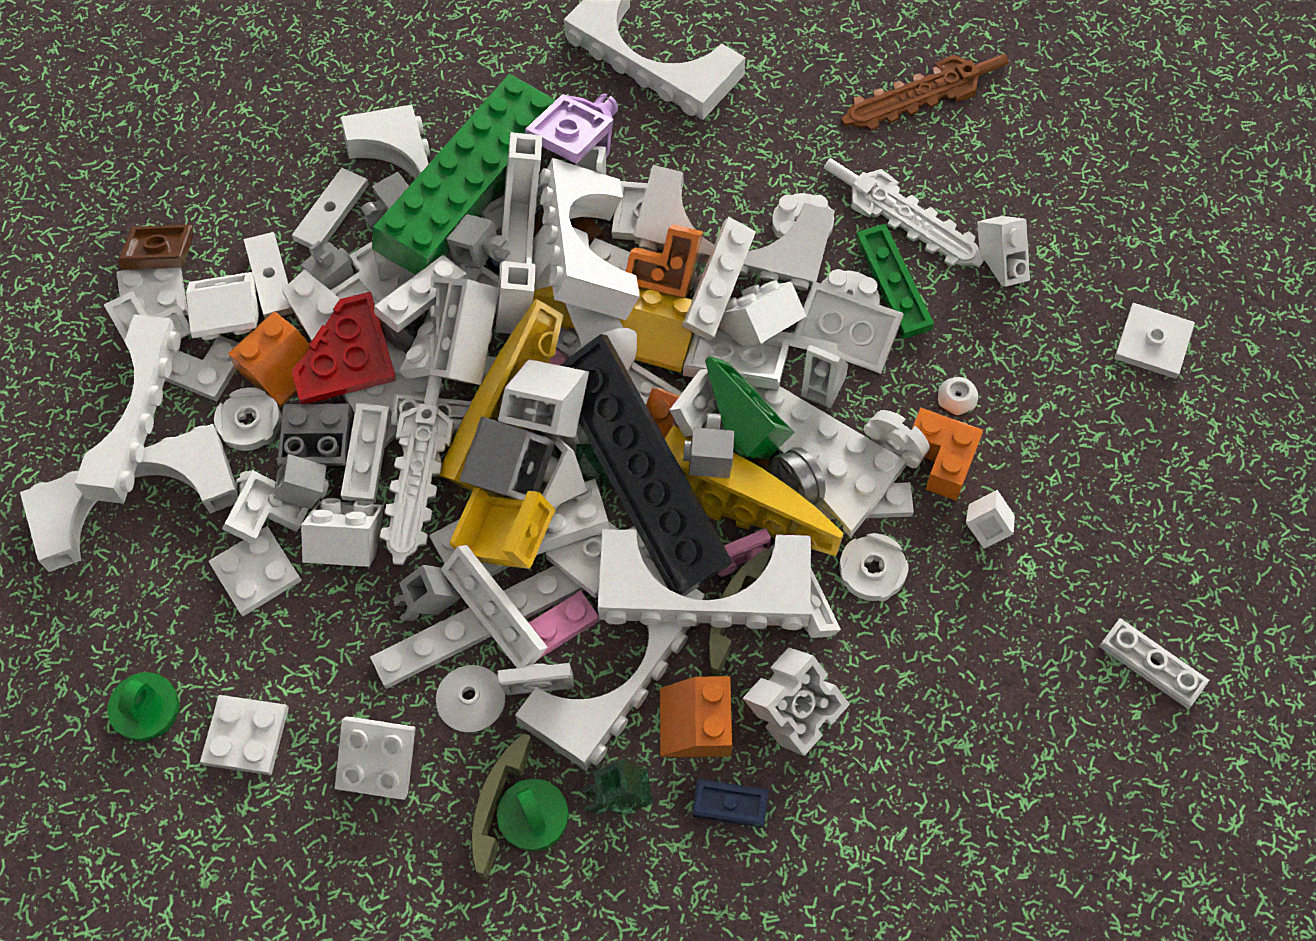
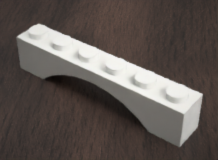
M133 315L124 341L130 351L134 366V385L131 398L123 416L114 429L98 445L84 454L74 484L85 499L124 504L127 493L133 489L134 472L137 463H140L143 459V445L147 434H150L153 429V415L156 406H159L162 402V388L165 379L171 375V361L174 352L179 350L181 344L180 333L177 332L170 318Z

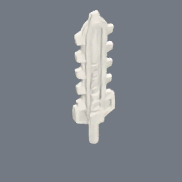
M831 158L826 162L824 169L852 186V209L869 218L871 215L874 217L883 215L889 219L887 226L894 230L898 227L903 228L908 232L907 239L913 242L920 239L927 244L925 251L931 254L937 251L946 256L944 263L951 267L956 263L962 266L973 265L980 267L985 261L979 252L978 246L974 243L975 236L968 231L962 235L955 230L957 224L949 219L942 222L936 218L938 212L932 207L924 210L918 206L919 200L913 195L905 198L899 194V182L882 169L869 173L862 172L858 176Z
M430 375L424 404H419L418 407L403 412L399 416L396 440L400 439L399 444L405 447L403 457H396L394 464L395 468L401 470L399 480L391 481L389 488L391 492L396 493L394 503L387 504L385 509V515L391 517L389 527L382 528L380 538L387 541V547L393 556L394 565H404L407 557L413 555L419 546H424L427 543L428 535L422 532V526L424 522L431 521L432 510L426 508L428 499L436 498L437 487L432 485L431 481L433 475L440 474L442 466L440 462L435 461L437 452L445 451V446L450 447L454 430L453 421L437 406L442 382L441 377Z

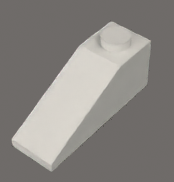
M809 345L806 353L801 396L831 408L846 379L848 363L841 357Z

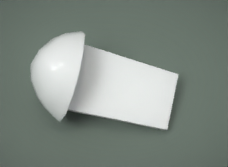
M565 303L582 348L599 334L608 335L628 372L637 352V333L629 328H623L617 317Z

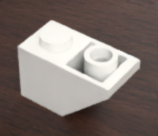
M999 216L978 221L979 252L1001 286L1006 287L1029 281L1026 219Z

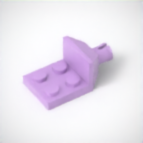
M562 94L526 128L525 134L541 135L542 147L575 164L594 146L606 147L607 158L611 143L612 116L618 111V105L612 96L602 103L608 94H601L594 103L584 98Z

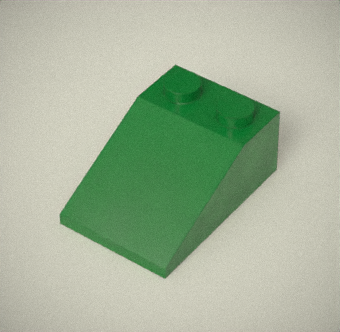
M708 356L705 364L724 429L734 431L733 449L742 457L747 455L752 459L768 460L795 432L730 363Z

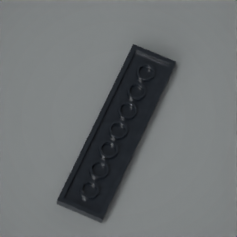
M599 334L560 365L589 372L578 422L667 588L685 597L733 564L608 335Z

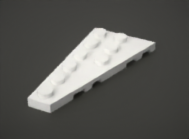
M305 269L282 290L285 299L312 341L321 326L325 325L333 314V308L340 298ZM384 335L396 375V381L343 394V397L347 404L350 405L354 414L356 403L389 406L391 412L385 443L386 447L396 437L397 429L391 428L394 394L425 397L429 376L406 379L399 371L406 358V353L396 348ZM442 383L439 394L444 390V384Z
M752 386L795 432L778 449L779 454H785L794 447H801L808 451L815 459L825 480L826 493L825 498L822 500L824 508L831 516L834 515L843 525V530L851 538L905 469L907 461L780 386L779 390Z

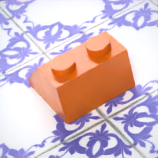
M274 311L234 347L228 355L237 372L258 389L265 391L281 407L297 392L291 371L298 361L301 362L309 350V343L294 326Z
M730 676L692 677L660 688V757H731Z

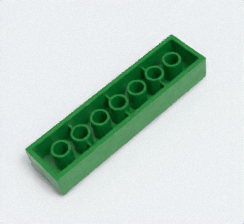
M509 73L373 226L372 250L414 275L418 274L442 255L446 256L450 251L447 237L465 215L469 214L479 217L505 186L510 133L525 134L526 128L556 100Z

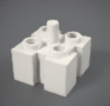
M788 648L770 667L774 672L771 679L760 678L743 699L758 718L769 722L766 725V729L779 745L805 756L822 737L821 732L818 730L824 722L832 725L850 704L836 685L823 681L828 674L813 655Z

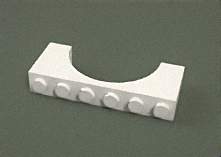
M582 0L564 19L565 36L573 46L577 47L580 45L585 48L595 59H603L611 64L618 73H626L633 77L641 87H649L656 91L664 101H672L681 106L682 110L689 116L695 115L703 120L745 75V57L724 44H721L711 53L699 59L684 63H661L638 55L626 45L618 31L624 14L630 8V0Z
M412 105L341 117L343 136L349 159L374 158L384 160L401 167L413 176L414 179L429 164L427 157H430L427 139L422 140L420 134L424 133L420 116H415ZM374 251L380 280L395 278L398 274L409 272ZM449 251L445 257L453 261L451 251Z
M510 133L502 221V237L507 240L502 249L509 250L510 255L505 261L500 262L498 288L500 289L495 329L497 333L512 334L533 302L535 264H532V250L541 163V135Z
M552 158L547 169H542L538 179V186L541 187L542 191L540 204L544 208L542 222L546 225L545 244H548L549 251L547 263L550 264L551 268L549 283L553 286L554 300L626 320L640 297L636 275L622 271L594 254L579 239L570 223V219L578 217H594L610 221L623 198L620 179Z
M656 165L652 166L634 232V240L636 244H639V248L657 252V249L663 250L668 228L672 224L695 229L690 223L682 204L683 172ZM804 203L795 224L783 237L766 247L748 251L739 275H747L748 272L759 274V278L767 282L774 280L778 282L779 279L792 282L795 289L808 290V287L812 286L813 281H817L835 210ZM703 236L697 259H700V264L706 266L715 244H712Z
M213 424L195 427L188 433L164 438L159 443L144 448L143 459L140 463H137L134 472V478L146 475H161L172 477L188 484L200 495L209 513L234 505L239 496L221 437ZM78 471L69 472L63 477L47 483L35 484L30 489L20 492L38 561L48 572L81 561L80 535L89 511L98 500L85 499L74 484Z
M602 529L598 594L599 620H605L610 624H623L626 620L640 621L644 625L675 622L677 625L684 627L694 626L696 623H711L713 627L717 628L730 627L732 624H746L751 629H762L767 627V625L781 626L786 630H798L802 626L808 627L811 615V536L776 535L774 551L770 562L754 583L741 592L726 598L698 600L679 595L663 586L654 578L641 557L637 542V530Z
M641 554L649 572L667 588L654 562ZM697 589L685 596L692 599L705 600V594ZM675 622L647 625L649 632L648 647L641 665L627 682L608 694L590 699H567L551 695L536 687L515 714L518 725L585 771H587L591 764L597 766L608 750L605 744L612 735L618 737L626 727L628 722L626 715L632 707L638 709L648 695L646 687L652 679L658 681L668 667V663L665 661L672 651L677 654L683 648L688 638L685 633L690 627L679 626Z

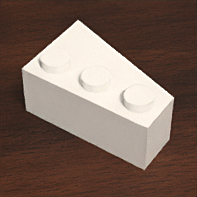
M431 277V287L436 288V305L431 306V316L436 317V335L430 336V375L463 383L481 385L482 376L486 369L485 361L488 345L492 338L491 330L495 311L498 307L500 288L468 279Z

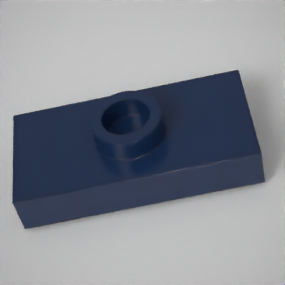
M697 779L692 817L764 828L769 790Z

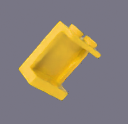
M474 487L449 544L454 550L458 546L467 545L481 563L530 569L556 509L540 492L528 491L524 500L492 497L483 488Z

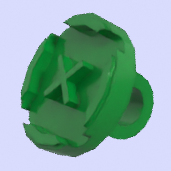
M149 672L131 675L120 682L111 693L107 706L108 720L114 730L126 739L137 742L150 741V739L166 733L176 721L180 709L179 698L172 683L159 674Z
M531 778L519 781L506 790L499 801L496 816L499 830L509 844L524 851L537 852L550 848L560 840L568 824L569 812L566 799L558 787L546 780Z

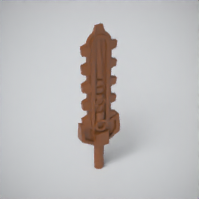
M1002 54L974 65L972 60L967 61L956 55L949 56L935 63L932 68L933 74L925 77L921 73L915 74L912 77L913 81L907 84L901 81L894 82L893 89L886 92L881 88L873 90V97L864 99L861 96L853 98L854 104L850 106L847 114L841 118L844 126L867 127L870 131H873L879 127L878 122L887 120L891 124L899 119V114L904 112L912 116L918 113L919 106L927 105L929 108L938 105V99L946 97L950 101L955 99L957 102L974 97L978 77L1008 65V58L1006 54Z

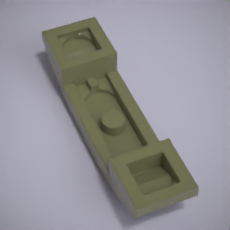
M764 549L751 558L735 574L720 599L737 594L744 590L745 586L749 587L754 583L770 562L772 551ZM711 626L709 643V669L711 676L720 675L731 651L732 639L723 636L726 628Z
M524 733L497 760L484 783L478 799L473 820L472 851L476 872L482 880H488L499 847L496 839L487 835L508 774L522 778L533 746L531 736Z

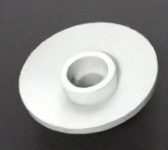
M467 665L450 672L440 683L436 694V707L441 719L451 728L461 732H476L489 727L498 719L505 704V693L499 684L498 676L491 670L478 665ZM473 690L475 691V696L472 699L466 700L463 698V694L466 691Z

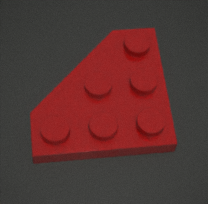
M371 291L339 299L333 308V314L327 323L321 326L309 344V350L301 362L298 361L291 371L300 404H308L396 381V375L380 320L374 314L375 303Z

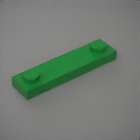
M886 224L857 232L856 241L888 308L904 314L899 326L902 338L906 339L933 330L934 322Z

